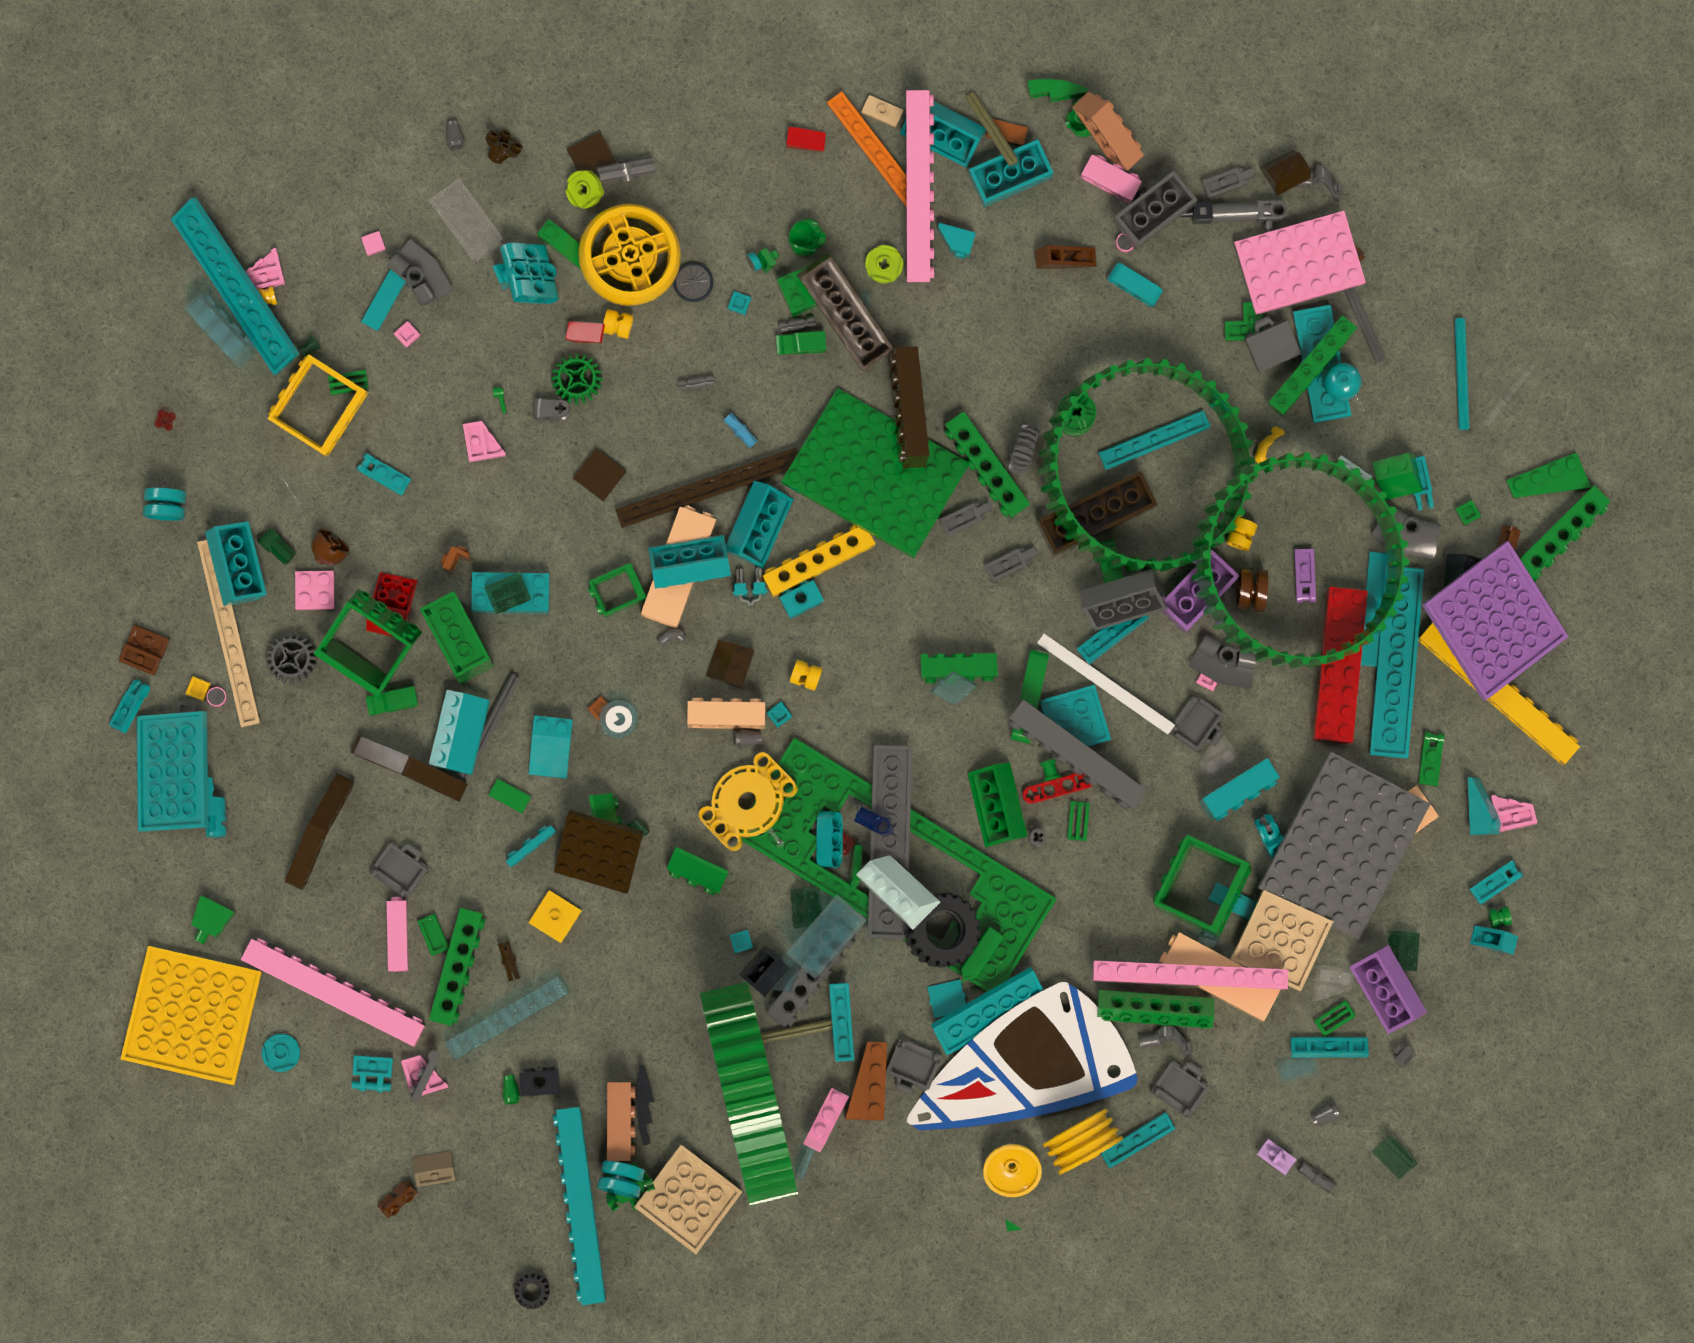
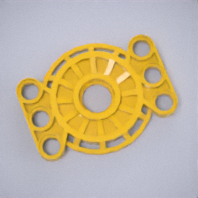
M761 752L754 757V766H739L730 770L719 780L713 791L712 807L705 806L701 808L698 816L700 821L727 849L737 851L742 846V837L757 836L766 832L775 824L782 811L783 796L793 797L798 791V786L767 753ZM767 757V765L759 766L760 758ZM746 770V772L735 774L738 771ZM774 770H779L781 773L780 777L773 780L771 773ZM729 776H732V777H731L729 780H727V782L723 785V782H724ZM792 783L793 790L789 793L784 792L785 784ZM719 788H721L719 798L716 799ZM747 792L753 793L756 797L754 807L749 810L740 808L739 798L741 795ZM706 811H712L713 813L710 820L703 819ZM724 824L725 831L720 834L717 833V825ZM737 837L738 843L730 847L728 845L729 839Z

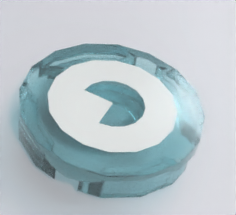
M612 700L602 707L599 714V723L607 735L614 738H623L635 730L637 713L630 703L624 700Z

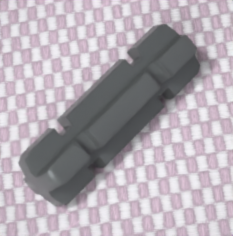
M814 316L806 317V319L789 320L787 323L784 321L778 324L780 333L788 332V330L805 329L807 326L808 328L816 326Z
M714 375L678 381L679 391L687 390V388L696 389L705 387V385H715Z

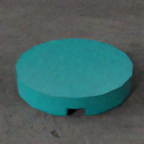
M275 1034L264 1043L262 1059L269 1069L276 1072H287L298 1064L300 1047L292 1036Z

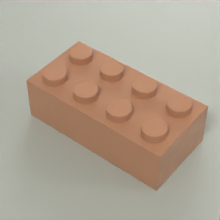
M1087 92L1072 106L1110 161L1128 171L1144 156L1140 150L1141 145L1131 137L1132 132L1122 124L1123 119L1113 111L1114 106L1110 101H1104L1098 94L1093 95Z
M607 1082V1161H632V1157H635L636 1149L635 1145H632V1138L636 1136V1128L632 1126V1118L636 1117V1107L632 1106V1099L636 1098V1087L632 1086L631 1082Z

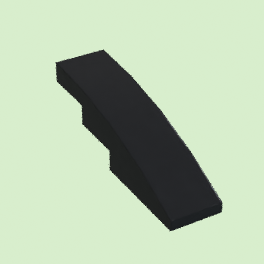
M640 1065L637 1080L636 1108L642 1144L645 1146L651 1144L645 1125L653 1123L647 1104L655 1101L645 1067Z

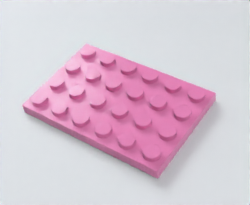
M1344 211L1234 242L1255 315L1366 283Z

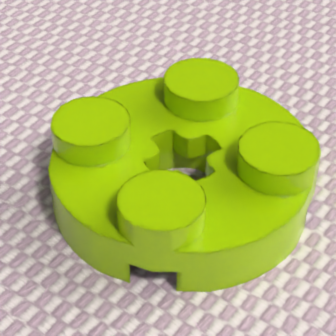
M591 170L576 171L567 180L568 188L566 189V195L570 203L576 207L591 208L604 195V189L599 177ZM582 185L587 187V193L581 192L583 189Z
M881 245L868 253L865 268L868 276L873 281L880 284H888L894 282L901 275L903 259L894 247ZM887 260V264H889L890 266L886 267L885 269H881L879 262Z

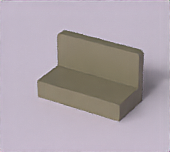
M451 1151L413 1158L417 1187L456 1181Z

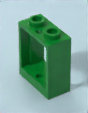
M631 563L589 581L590 587H587L591 598L595 597L598 602L595 607L599 615L603 614L605 618L646 600V595ZM627 573L637 597L610 610H606L596 586Z

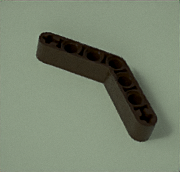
M358 735L350 752L355 756L403 775L458 802L461 801L468 784L417 759Z
M338 773L335 775L305 830L285 883L300 890L305 888L325 838L346 802L355 781Z

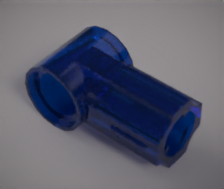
M862 806L855 815L854 822L878 833L880 836L887 837L893 832L892 822ZM886 822L888 828L886 831L881 832L879 826L881 823Z

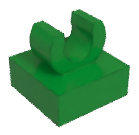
M765 248L757 255L765 274L771 271L777 264L775 261L780 255L776 250L769 253L767 248Z

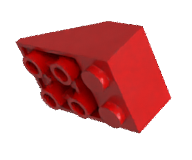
M380 572L373 599L384 603L389 610L399 613L408 622L418 580ZM367 619L366 631L392 636Z

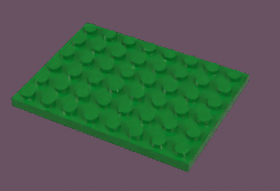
M837 388L781 483L914 559L969 465L966 463L967 461L928 440L930 456L926 467L903 469L902 462L899 463L898 460L900 444L896 442L898 426H895L894 420Z

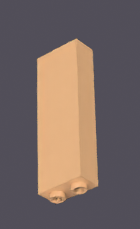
M686 505L684 508L680 507L666 545L711 537L716 524V519L713 518L714 515L706 512L702 514L697 513L695 508ZM653 580L641 616L677 629L694 582L655 589Z
M1180 932L1177 936L1172 935L1168 943L1171 946L1168 953L1164 952L1159 960L1162 964L1243 967ZM1196 986L1261 1022L1265 1021L1280 992L1277 989Z

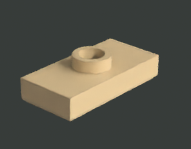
M869 95L861 113L896 128L904 110Z

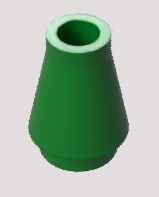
M504 1076L502 1091L504 1104L512 1105L519 1103L521 1095L515 1081V1076Z

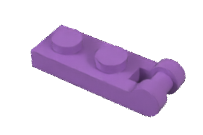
M1295 549L1296 603H1302L1303 601L1316 603L1314 549ZM1302 588H1309V593H1302Z

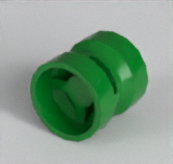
M1508 906L1501 907L1500 911L1496 909L1488 910L1492 928H1497L1502 923L1505 926L1512 925Z

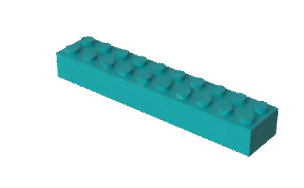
M581 1107L556 1110L553 1120L554 1126H558L559 1134H556L557 1146H561L562 1153H558L559 1164L564 1167V1173H561L562 1185L566 1184L567 1192H563L564 1203L569 1205L566 1219L567 1224L571 1223L572 1231H568L570 1243H574V1250L571 1251L572 1263L576 1262L577 1270H574L575 1282H579L580 1288L576 1290L577 1301H581L582 1305L606 1302Z

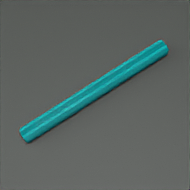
M1456 318L1455 347L1459 430H1468L1470 425L1465 318Z

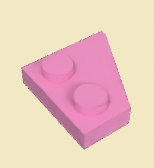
M273 248L266 257L261 258L252 268L245 271L257 290L285 284L276 248Z
M482 421L463 424L469 462L506 456L504 450Z
M420 1055L401 1061L409 1091L413 1084L417 1085L419 1081L417 1075L421 1067L425 1068L427 1065ZM433 1071L422 1095L448 1088V1085Z

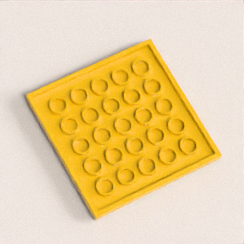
M148 946L120 1060L235 1086L262 972Z

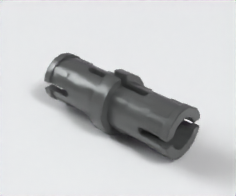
M1306 1162L1298 1170V1173L1312 1181L1313 1185L1320 1186L1329 1194L1336 1186V1183L1324 1176L1323 1172L1317 1171Z

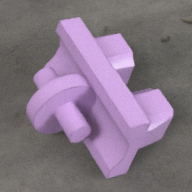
M1267 1139L1257 1153L1260 1158L1284 1175L1287 1174L1297 1160L1269 1139Z

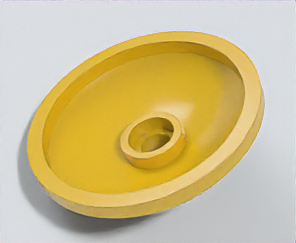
M1007 1144L996 1148L988 1155L983 1167L986 1184L992 1191L1005 1197H1019L1031 1192L1038 1185L1042 1174L1041 1163L1037 1155L1031 1149L1018 1144Z

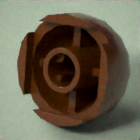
M320 528L312 539L311 548L315 555L314 559L322 565L324 563L327 565H337L347 557L350 549L339 537L338 540L332 537V532L325 528Z

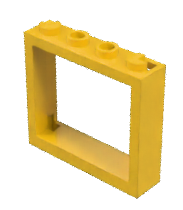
M308 354L307 357L300 361V368L297 373L294 372L289 378L288 382L290 384L287 389H283L278 396L280 400L276 406L273 405L270 408L267 419L328 457L369 392ZM313 364L356 391V394L323 446L278 419Z

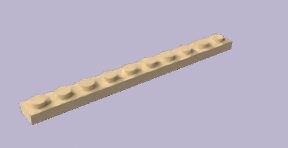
M207 540L199 541L197 544L241 728L260 724L233 605L223 606Z

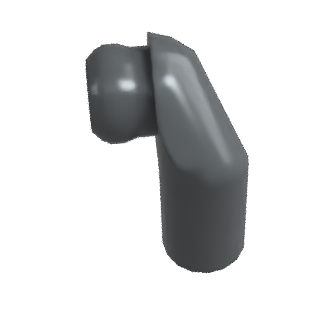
M668 629L657 641L662 646L666 645L670 640H677L679 643H682L686 640V635L681 629Z

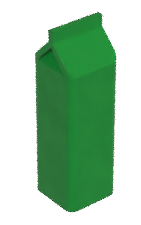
M988 926L978 941L977 948L973 949L974 953L967 957L961 966L963 978L961 984L964 981L978 978L1004 939L1003 935Z

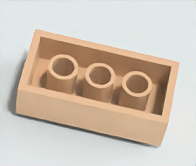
M692 698V701H688L687 725L688 728L765 729V702H761V699H750V702H742V699L737 698L730 699V702H723L722 698H712L710 702L704 701L703 698Z

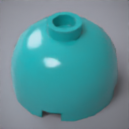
M1338 363L1331 366L1324 377L1325 390L1332 399L1337 401H1348L1354 398L1362 386V377L1359 370L1348 363Z

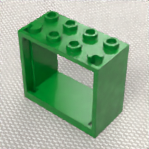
M358 589L347 601L314 652V655L376 697H379L422 634V631L415 624L404 620L399 613L389 610L384 603L373 599L368 592ZM352 609L405 644V647L387 674L333 639Z
M454 591L420 608L460 685L494 667Z
M1186 835L1185 839L1182 838L1178 844L1179 852L1177 856L1173 855L1169 866H1171L1169 872H1165L1162 877L1160 891L1156 890L1153 898L1154 906L1165 914L1220 938L1252 871V867L1246 861ZM1192 848L1238 869L1212 925L1166 905Z

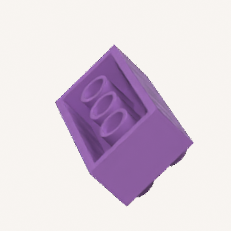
M1211 550L1210 564L1213 571L1212 576L1220 598L1239 578V575ZM1196 567L1166 597L1167 609L1162 611L1184 633L1203 616V610L1206 608L1204 599H1199L1196 596V593L1200 591L1199 583L1192 581V575L1197 573Z
M1389 945L1350 966L1351 971L1387 1034L1427 1013Z

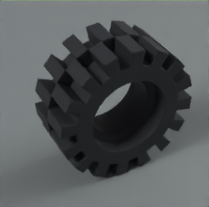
M537 1274L522 1276L514 1288L516 1301L527 1309L541 1307L548 1300L550 1294L549 1284L546 1279ZM528 1284H536L539 1287L540 1293L537 1298L529 1299L526 1297L524 1290Z

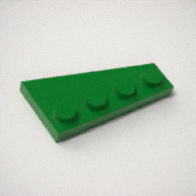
M1577 453L1506 480L1513 499L1591 488Z

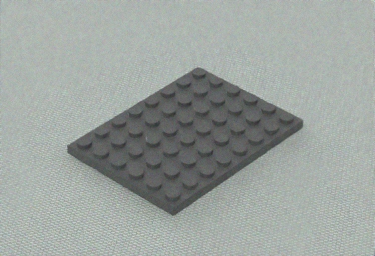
M1329 751L1257 888L1268 891L1332 920V927L1359 940L1431 804Z

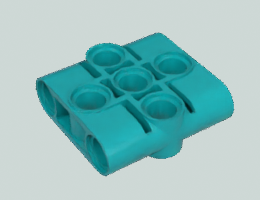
M507 243L500 247L505 267L502 276L509 284L514 302L551 304L559 300L554 280L557 271L550 263L545 245Z

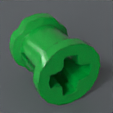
M1056 759L1039 763L1043 768L1044 782L1061 778L1056 769Z

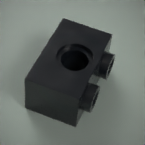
M543 1067V1071L535 1072V1068L523 1069L524 1073H519L521 1097L560 1094L559 1070H555L554 1067ZM537 1076L545 1078V1084L542 1087H537L534 1083Z

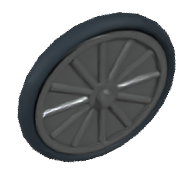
M687 263L679 268L673 286L677 295L683 300L698 302L705 299L712 291L713 277L709 269L704 265Z

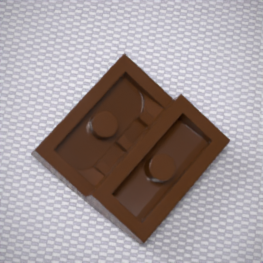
M134 624L129 639L124 645L119 662L155 676L171 638Z

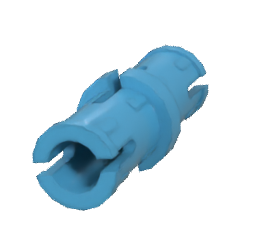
M733 413L723 420L733 430L734 435L738 436L749 449L758 441L749 432L747 426L743 425Z

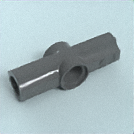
M652 156L634 160L625 158L616 161L614 164L596 167L597 176L602 184L618 180L621 182L632 181L638 176L653 174L656 170Z

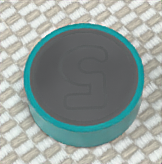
M754 252L747 254L746 259L754 272L760 270L762 265Z

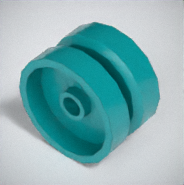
M170 488L144 489V500L153 504L143 506V517L164 521L184 520L185 509L177 505L186 503L185 491Z
M603 1161L601 1171L611 1177L599 1178L597 1188L616 1195L639 1198L641 1187L633 1182L643 1181L645 1170L627 1163Z

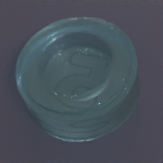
M1204 931L1200 932L1198 942L1206 947H1215L1218 941L1217 937Z

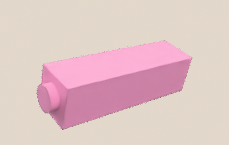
M392 897L391 901H387L389 972L409 971L407 901H403V897Z

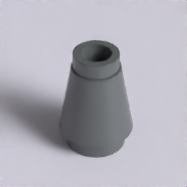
M458 121L447 122L446 145L449 150L462 149L465 141Z
M740 728L739 730H734V746H739L740 748L761 744L762 733Z
M1329 1103L1314 1113V1115H1311L1315 1126L1338 1121L1337 1119L1341 1117L1335 1103L1331 1105Z

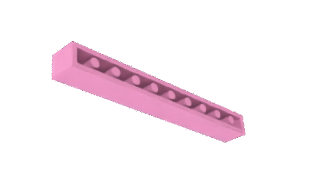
M906 90L907 282H931V278H934V267H931V259H934V248H931V240H934V229H931V221H934V209L931 210V202H934V190H930V183H934V171H930V164H934V152H930V145H934V133H930V125H934V114H930V106H934V95H930L929 90Z
M259 938L256 941L251 939L241 958L242 961L416 1047L426 1027L422 1025L423 1020L415 1016L410 1019L405 1016V1011L397 1007L395 1010L387 1007L389 1003L379 998L376 1002L370 999L371 994L363 990L358 993L353 990V985L345 981L343 984L336 982L337 977L326 973L324 976L318 972L319 968L311 964L307 967L301 964V959L293 955L289 958L284 955L285 951L277 947L271 949L267 947V942Z
M1093 961L1092 981L1286 990L1288 989V969Z

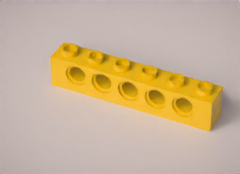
M854 525L849 528V532L845 534L840 532L834 535V540L828 543L826 540L816 545V549L812 551L807 549L799 553L798 558L794 560L789 558L783 561V566L777 569L775 566L764 571L763 580L774 598L789 588L792 589L798 586L799 583L807 579L810 580L875 547L872 536ZM848 538H855L858 542L857 545L854 547L847 544ZM837 546L841 552L838 555H832L830 548ZM821 555L824 561L821 564H816L813 562V557ZM803 563L807 569L805 572L800 573L796 570V565ZM781 572H787L790 578L787 581H781L778 576Z

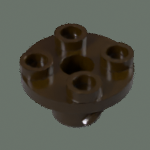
M489 130L485 137L487 144L491 147L487 156L496 164H502L509 157H518L523 148L519 142L511 137V133L507 130H501V132Z

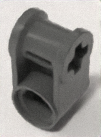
M534 399L533 419L565 420L570 416V407L564 400ZM560 406H563L565 409L562 411V414H559L557 410L560 409Z

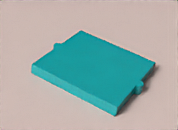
M960 980L927 987L930 997L929 1004L932 1006L934 1018L946 1016L966 1004L964 998L966 994L963 993Z

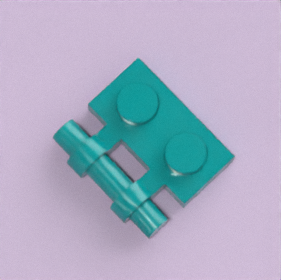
M354 1055L352 1075H359L360 1081H352V1089H359V1091L377 1090L379 1093L391 1091V1084L384 1083V1077L392 1078L393 1058ZM367 1076L378 1077L377 1083L366 1082Z

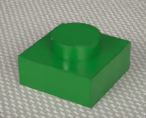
M1472 500L1455 509L1463 526L1481 517Z

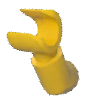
M1273 427L1271 429L1272 434L1270 436L1267 435L1258 443L1254 456L1258 464L1267 459L1268 447L1274 443V440L1285 434L1282 428Z

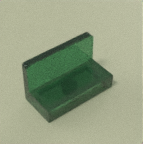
M1387 1136L1373 1150V1154L1398 1179H1401L1410 1169H1413L1418 1164L1391 1136Z

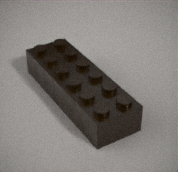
M827 253L796 275L862 371H865L894 350L832 256Z
M918 346L897 347L890 356L891 361H889L888 366L889 372H892V379L890 380L891 390H894L892 404L893 408H896L894 423L895 426H898L896 442L900 444L898 460L899 463L902 462L903 469L926 467L930 455Z
M1139 471L1068 505V507L1073 512L1077 522L1084 527V530L1091 537L1095 538L1155 509L1158 504L1142 472ZM1055 512L1037 521L1038 528L1053 557L1079 545L1074 539L1067 540L1065 538L1067 531L1063 525H1055L1054 521L1057 518Z

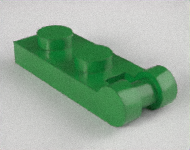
M1430 731L1424 732L1418 781L1420 785L1438 786L1444 733L1431 734ZM1430 741L1437 742L1436 747H1429Z

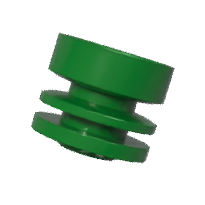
M1071 395L1064 396L1061 401L1069 398ZM1089 396L1083 399L1080 398L1076 403L1078 406L1074 410L1080 411L1079 417L1078 415L1073 416V410L1070 411L1067 417L1069 421L1064 424L1062 429L1065 435L1071 437L1082 436L1092 428L1097 412L1096 406ZM1057 407L1055 414L1060 412L1059 407Z

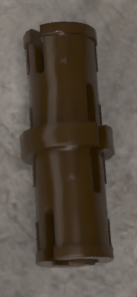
M510 941L504 942L506 950L503 943L498 944L503 960L501 963L505 966L508 982L514 980L512 972L515 980L520 979L515 964L517 960L516 957H513Z

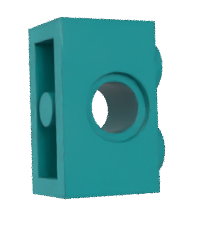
M807 579L798 584L799 588L793 591L789 588L781 593L782 596L779 597V600L789 619L824 603V599L814 580L809 582ZM798 594H804L806 601L798 603L795 597Z

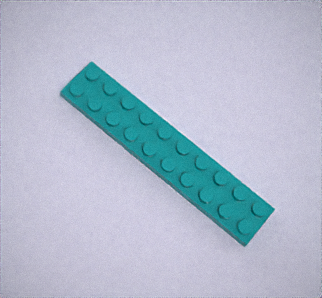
M191 198L171 218V221L273 375H277L299 355V352L197 198Z
M1387 565L1385 569L1384 593L1386 589V579L1388 577ZM1404 567L1403 575L1408 577V582L1401 585L1400 592L1404 595L1403 600L1395 603L1393 608L1397 613L1394 617L1384 621L1387 628L1380 632L1369 751L1370 756L1408 759L1424 578V569Z

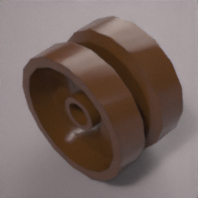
M1240 569L1236 586L1237 610L1247 611L1252 599V609L1255 612L1265 611L1268 594V570H1257L1253 581L1251 569Z

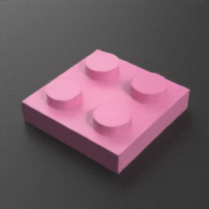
M295 571V610H335L334 571Z

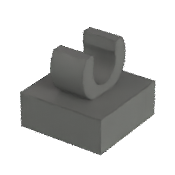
M1397 1044L1392 1049L1393 1053L1397 1056L1395 1061L1402 1069L1416 1056L1414 1050L1409 1046L1403 1050Z

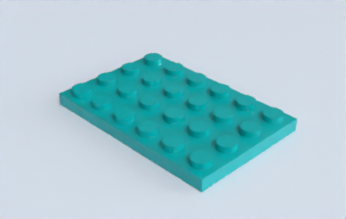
M198 711L137 716L138 832L208 828L207 712Z

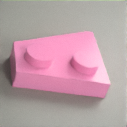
M1496 795L1490 797L1501 822L1499 833L1537 824L1533 804L1520 803L1512 799L1507 800Z

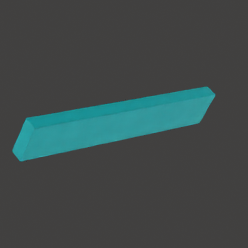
M1204 410L1103 450L1098 455L1106 471L1210 429L1211 426Z
M1369 552L1365 625L1373 620L1374 612L1376 609H1379L1382 601L1385 569L1388 563L1387 553ZM1380 632L1373 634L1374 641L1372 643L1362 646L1361 666L1377 667Z

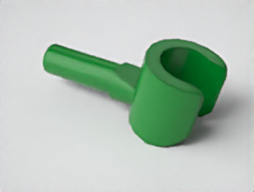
M494 387L493 398H499L502 414L507 413L504 403V390Z

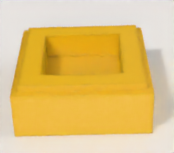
M192 676L185 694L204 701L211 683Z

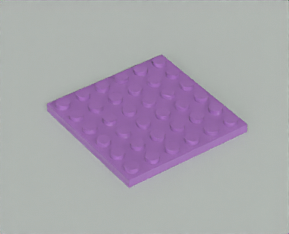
M1509 541L1501 544L1422 604L1483 701L1490 698L1569 637Z

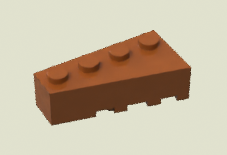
M867 1042L845 1119L884 1121L887 1043Z

